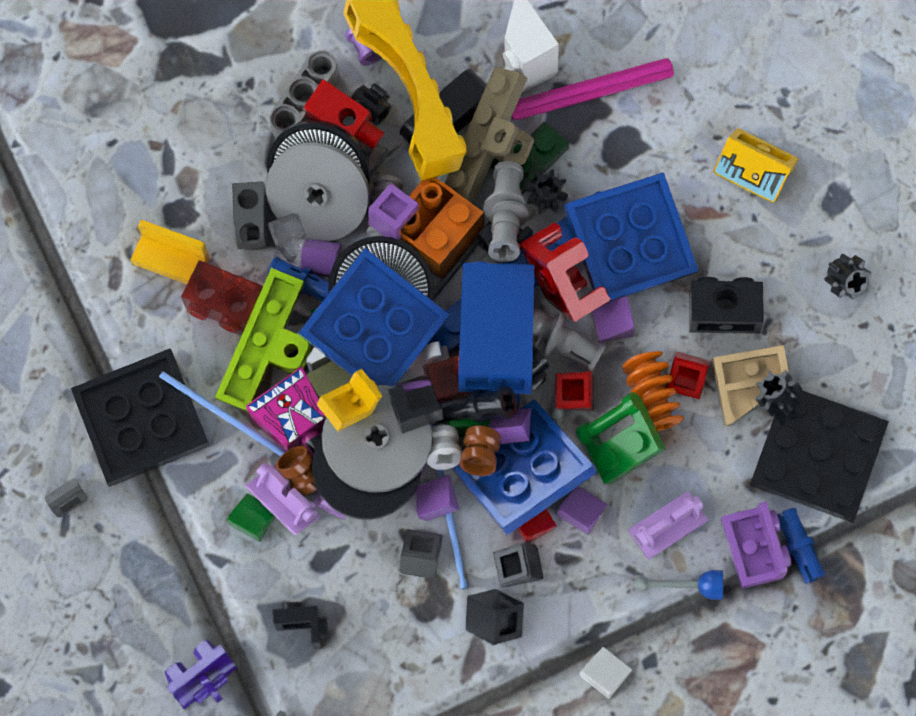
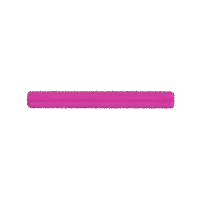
M664 58L521 98L518 100L512 114V119L514 121L671 78L674 76L673 65L669 58Z

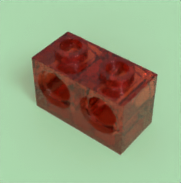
M199 260L181 295V299L187 309V313L200 320H206L208 317L218 321L219 326L232 333H238L239 330L244 331L263 286ZM203 290H215V293L210 298H199V294ZM236 302L247 303L245 309L240 312L230 310L231 306Z

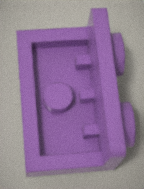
M767 501L760 502L757 508L722 516V527L741 589L784 579L787 567L791 566L790 555L786 545H780L776 533L780 531L779 519L775 510H769Z

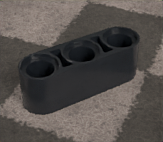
M472 69L465 70L439 92L443 106H447L451 111L456 133L471 122L487 85ZM414 114L405 121L399 132L409 144L414 132Z

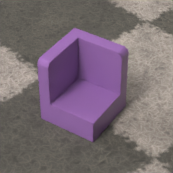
M390 183L368 208L369 225L385 237L400 240L401 229L419 209V204Z

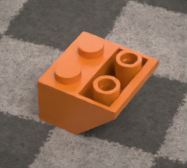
M434 177L421 181L409 195L410 198L419 204V209L401 229L400 240L413 247L424 258L430 271L442 279L477 237L478 233L485 227L482 210Z

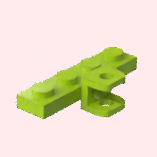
M271 268L215 395L216 400L248 413L245 406L255 400L270 365L290 374L300 367L304 370L307 364L306 358L312 351L311 347L301 336L286 330L305 285L304 281ZM291 350H298V354L295 357H287Z

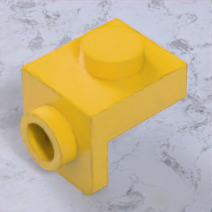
M360 369L354 372L348 383L322 395L317 405L339 432L371 416L382 395L375 382L369 379L366 373Z

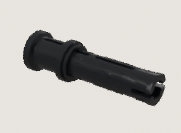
M501 386L497 391L485 393L482 390H475L468 397L437 401L440 402L443 409V420L431 424L472 419L477 423H482L491 417L498 416L510 419L517 412V398L511 387Z

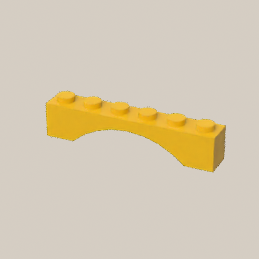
M346 0L343 14L355 40L369 47L385 59L397 72L407 88L413 105L415 121L408 153L421 181L459 171L464 155L467 152L465 141L461 135H457L454 129L451 111L447 106H443L439 97L438 84L434 78H430L426 70L425 57L421 51H417L413 43V34L409 24H404L398 0Z

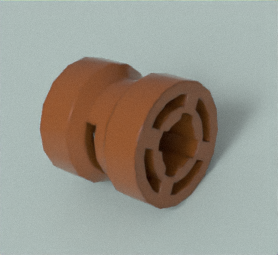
M473 426L466 430L464 438L466 449L462 451L460 458L462 470L475 476H488L495 472L497 464L495 453L499 450L501 443L499 432L487 426Z
M295 446L280 456L276 463V469L285 479L290 480L289 486L291 489L295 488L303 496H306L317 490L312 471L313 458L305 446Z

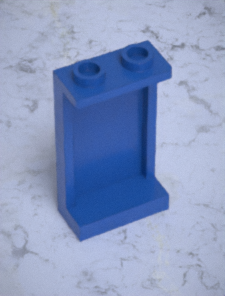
M484 261L463 263L458 392L482 390L486 393L497 391L501 386H509L515 394H531L534 265L520 262L509 264L487 263Z

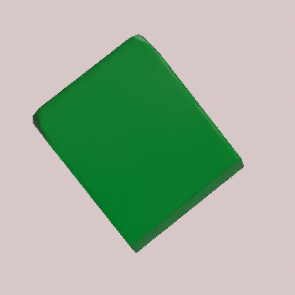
M246 493L229 514L226 521L229 526L261 542L275 516L257 498Z

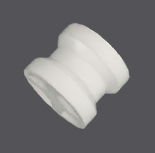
M450 425L432 427V446L427 460L428 465L436 470H446L457 466L460 463L462 449L458 445V431Z

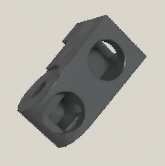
M264 182L232 183L233 218L237 248H266L267 195Z

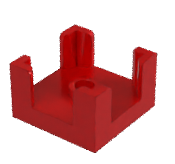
M554 222L519 243L528 264L534 265V276L546 301L560 312L562 311L573 322H576L610 301V298L603 286L596 288L580 299L578 298L576 292L586 287L588 283L582 277L579 269L573 266L586 259L589 254L583 241L577 237L570 239L553 251L547 249L546 247L562 237L561 227Z

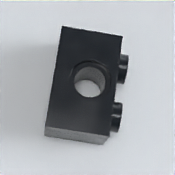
M701 277L697 281H691L689 290V333H761L764 323L763 282H754V279L748 277L735 278L733 281H719L715 277ZM729 299L734 303L735 307L723 309L718 305L717 301Z

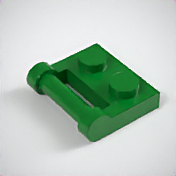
M631 392L623 397L621 404L592 423L585 422L576 429L578 439L586 446L604 484L616 482L666 450L642 399L635 392ZM627 416H632L634 424L602 443L599 437L601 433Z

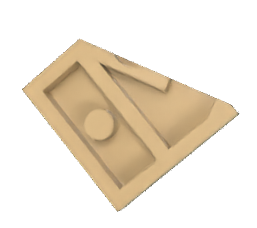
M784 345L712 358L724 426H730L758 405L755 397L760 395L761 392L756 384L768 376V372L771 371L773 374L781 375L786 370L789 373Z

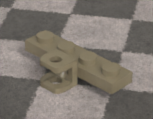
M496 66L492 71L465 134L464 141L467 152L464 155L460 170L449 173L444 183L473 205L493 159L496 158L501 162L512 161L523 165L534 143V138L531 135L519 130L516 125L510 122L528 78L519 72ZM522 143L521 150L518 153H514L516 144Z

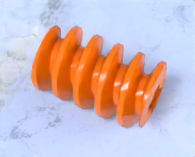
M662 351L646 352L633 356L622 365L623 373L629 375L626 378V384L629 388H632L630 393L635 392L640 396L657 431L673 427L684 421L682 415H672L673 411L680 408V403L668 402V398L676 394V389L664 388V385L672 381V376L660 374V372L669 367L668 362H657L656 360L663 354Z

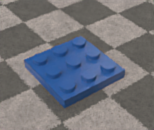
M664 172L566 203L563 206L573 236L583 241L589 254L583 260V264L592 290L603 286L610 301L699 272Z
M364 248L297 334L349 375L353 376L354 372L362 369L376 385L395 387L449 317V314Z
M535 399L520 408H530L531 411L529 441L500 444L499 450L495 453L497 464L493 474L475 476L462 470L460 463L451 468L506 536L596 474L595 467Z

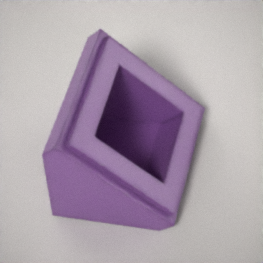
M307 238L302 246L301 268L307 267L313 270L315 275L329 277L331 269L340 255L342 244Z

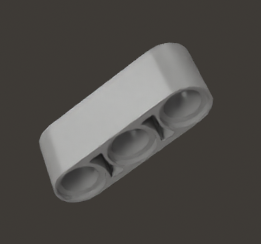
M325 50L313 52L279 99L269 116L274 139L285 130L279 128L282 123L292 122L295 124L311 120L303 109L307 101L300 102L297 100L303 95L311 96L322 79L337 87L339 72L337 61L332 53ZM319 69H330V71L324 75L316 74V72Z

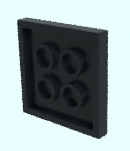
M171 348L71 388L109 487L210 446L191 397L159 377L164 371L185 385Z
M801 390L796 393L801 404L796 405L789 412L788 416L784 413L776 412L749 486L853 523L889 421Z

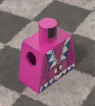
M300 367L245 407L250 418L285 451L295 446H305L313 458L327 417L318 407L317 402L319 399L305 371Z

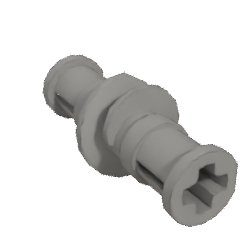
M503 161L495 165L493 171V178L496 181L495 190L485 200L483 208L484 215L492 222L491 232L493 235L488 248V254L492 259L499 262H509L518 258L520 255V246L517 242L519 226L526 223L529 218V212L524 206L523 196L519 189L520 182L524 176V170L521 165L512 161Z
M534 308L533 337L538 338L534 347L537 348L545 342L544 355L549 356L555 348L563 356L570 357L587 367V372H592L607 346L604 344L598 346L583 337L577 330L563 325L564 313L562 311L554 318H551L543 310Z

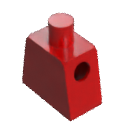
M322 79L303 107L308 118L311 120L335 124L349 132L357 141H361L373 150L385 134L384 131L370 123L372 115L369 110L324 79ZM346 117H354L355 122L352 125L346 126L342 123Z

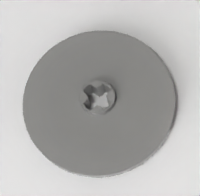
M316 142L292 146L277 157L267 175L266 195L273 213L286 228L301 237L321 241L342 238L359 226L368 210L370 191L362 169L348 154L334 146ZM319 188L324 191L323 195L318 194L314 196L311 193L313 189L318 190Z
M377 385L382 398L371 416L339 432L328 418H326L323 426L322 446L327 463L339 479L358 490L387 492L400 488L420 473L430 455L432 446L431 425L428 424L402 433L389 398L388 389L394 388L391 386ZM373 431H378L380 435H387L382 438L383 444L381 446H376L374 441L367 442L372 438L371 433Z

